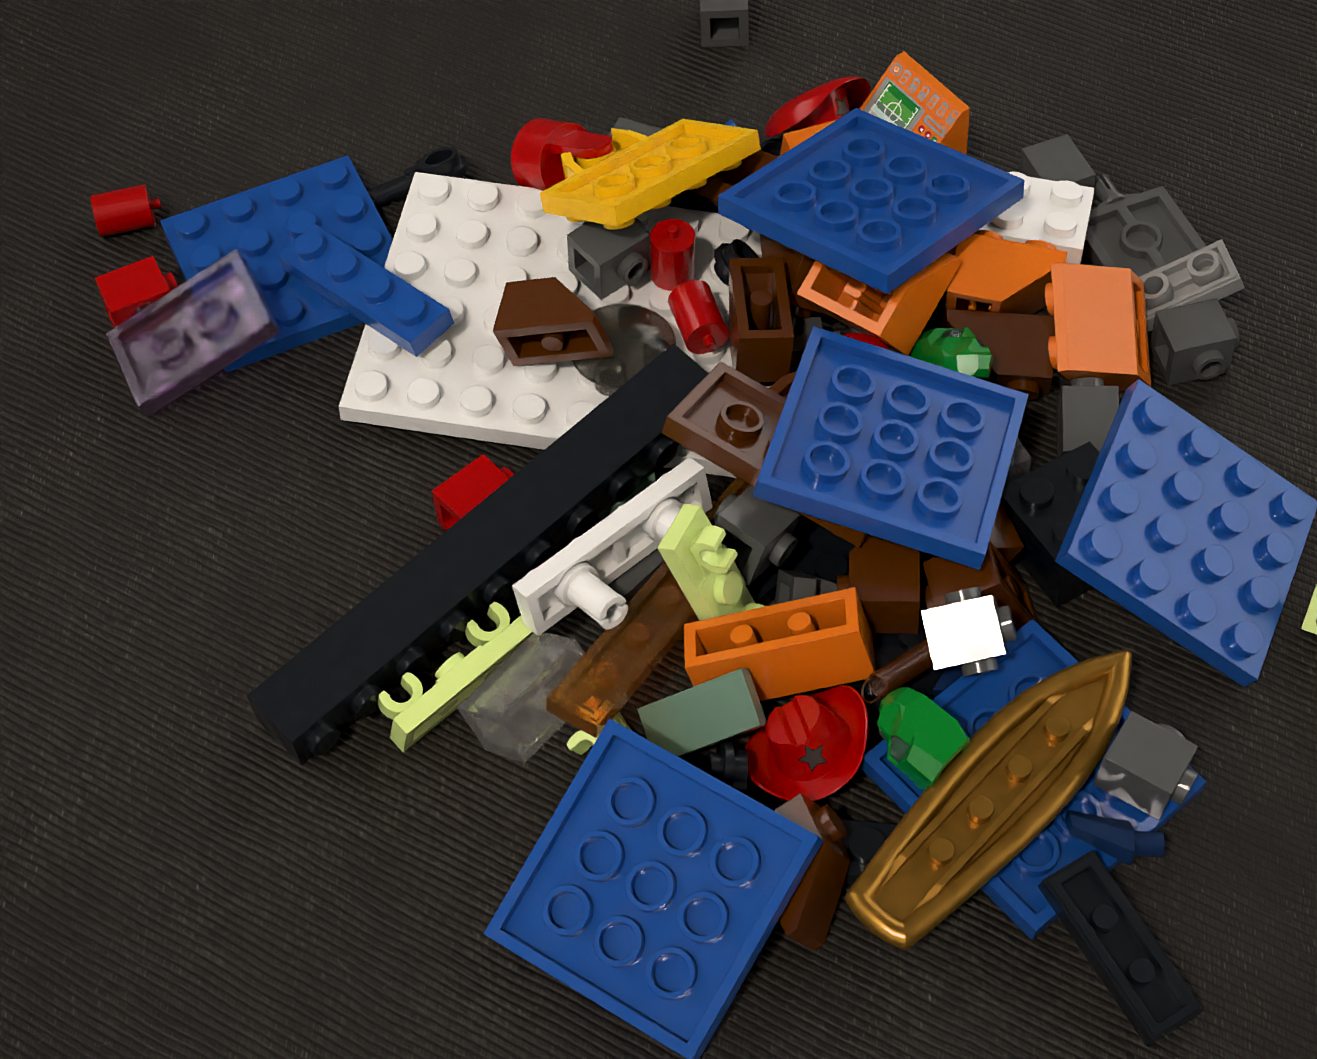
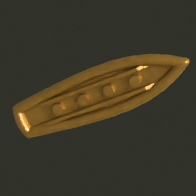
M1123 649L1089 658L1053 673L1020 693L997 711L970 737V746L963 753L959 752L943 769L939 779L932 787L928 786L846 893L845 900L847 905L871 933L899 949L907 950L993 878L1056 818L1083 787L1104 756L1120 722L1129 690L1133 658L1129 650Z

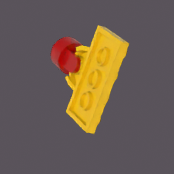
M536 118L526 123L518 132L511 151V168L519 186L536 188L542 191L540 192V198L544 213L564 216L570 222L590 221L600 223L606 229L616 230L632 225L635 222V217L648 210L659 209L669 205L671 198L681 192L704 186L707 183V178L716 173L739 167L742 164V159L761 150L758 130L689 119H681L650 136L631 130L611 128V137L590 133L576 123Z

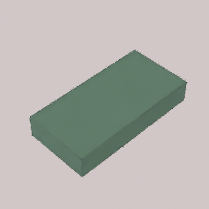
M740 668L637 708L647 740L679 758L763 727L767 722L749 668Z

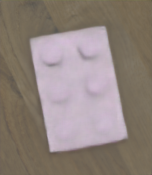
M235 249L107 332L106 335L137 407L149 417L279 333L280 329L247 260Z

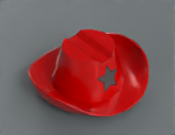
M846 76L810 89L778 108L767 121L764 134L772 137L789 128L792 131L838 120L855 108L858 109L863 105L870 94L869 82L862 77Z
M839 685L811 696H794L793 700L782 707H775L768 716L766 725L749 739L744 748L748 755V776L766 792L788 801L800 793L810 800L816 801L843 787L859 769L869 739V714L861 695L853 687Z

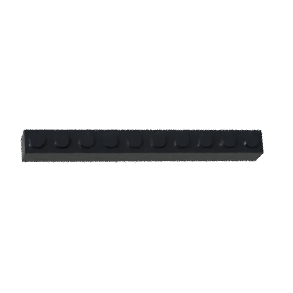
M674 343L249 693L247 698L256 719L301 766L311 757L321 756L328 752L337 743L344 729L357 718H366L379 708L378 697L381 692L385 691L388 693L401 682V678L406 672L418 676L434 653L446 643H456L465 636L468 622L475 620L493 602L503 604L513 593L512 585L525 577L528 572L557 553V549L573 536L579 537L591 529L602 511L614 501L622 502L627 499L637 488L640 479L653 468H661L667 465L676 456L681 444L661 433L666 418L709 373Z

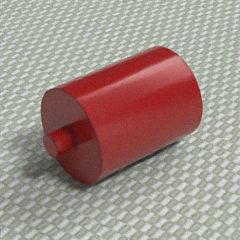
M146 184L90 196L93 215L100 237L156 226L153 209L162 208L160 198L150 199Z
M680 219L660 221L652 228L650 233V275L653 283L663 290L673 291L678 285L694 280L695 231L689 223Z
M691 280L673 289L668 297V305L687 349L694 354H705L720 348L729 337V329L709 284L702 280Z

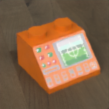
M905 51L896 55L860 107V110L966 154L970 107Z

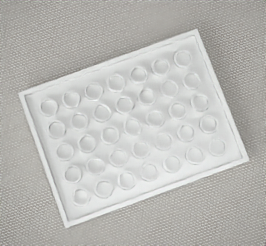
M415 172L384 268L448 308L454 324L417 357L365 324L339 404L340 418L345 421L545 450L673 343L708 373L720 361L732 367L729 337L720 348L713 352L705 354L690 352L684 343L668 305V297L672 291L657 287L651 279L650 270L637 282L626 284L600 300L569 271L567 234L582 226L585 221L570 222L564 216L544 213L540 198L541 190ZM665 206L659 209L648 210L635 217L646 226L649 233H651L652 228L658 222L666 219H680L693 227L695 231L694 280H702L709 284L729 329V286L720 280L714 270V263L716 262L714 250L722 243L730 244L733 240L739 239L747 243L757 256L762 258L760 233L747 229L741 224L715 212ZM556 277L595 313L614 348L612 357L513 366L493 333L506 282ZM791 314L793 332L795 334L798 316ZM758 382V383H760V384H762L763 386L769 388V387H771L775 382ZM683 445L680 446L676 456L664 466L665 468L674 469L690 457L705 468L706 474L736 478L733 474L697 453L688 450Z

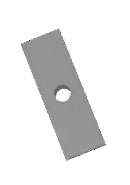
M1222 239L1139 277L1144 282L1147 332L1153 329L1156 311L1215 298L1220 300L1245 288Z

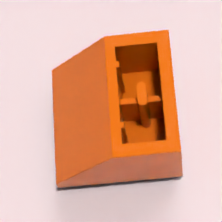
M977 230L956 246L955 256L961 259L962 263L947 288L942 328H946L947 309L1033 314L1046 306L1045 285L1052 283L1051 264L1066 263L1068 252L1057 250L1053 244L1042 240H1028L1025 243L1004 240L1000 234L993 231Z
M946 252L888 294L816 260L797 294L826 315L861 333L871 335L882 341L886 346L908 356L961 265L962 260Z
M1071 263L1051 264L1052 283L1045 285V301L1049 314L1054 316L1055 336H1050L1048 341L1049 358L1052 367L1058 369V372L1069 381L1081 377L1104 379V386H1119V391H1125L1130 385L1140 379L1151 387L1144 282L1130 268Z

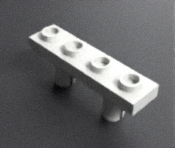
M687 458L512 585L524 625L539 636L579 607L606 630L618 626L627 615L628 605L625 604L627 602L626 599L610 588L608 584L657 549L683 504L701 505L705 513L713 508L705 468L692 458Z

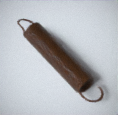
M927 639L870 674L861 690V696L865 703L871 704L876 702L881 696H887L890 692L900 688L933 666ZM867 682L871 691L878 696L872 701H867L863 694Z

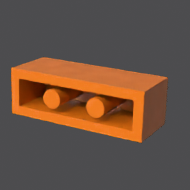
M855 587L684 624L685 670L693 687L740 668H749L759 700L764 701L865 680L876 671L872 631Z

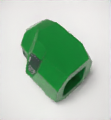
M968 327L960 329L934 328L921 332L909 353V357L985 381L989 380L994 359L989 347L984 345L981 339H977Z
M901 687L890 692L880 703V716L877 726L879 727V734L887 743V760L923 791L928 786L932 787L939 779L943 769L959 752L963 753L971 744L970 738L955 718L927 696L909 687Z

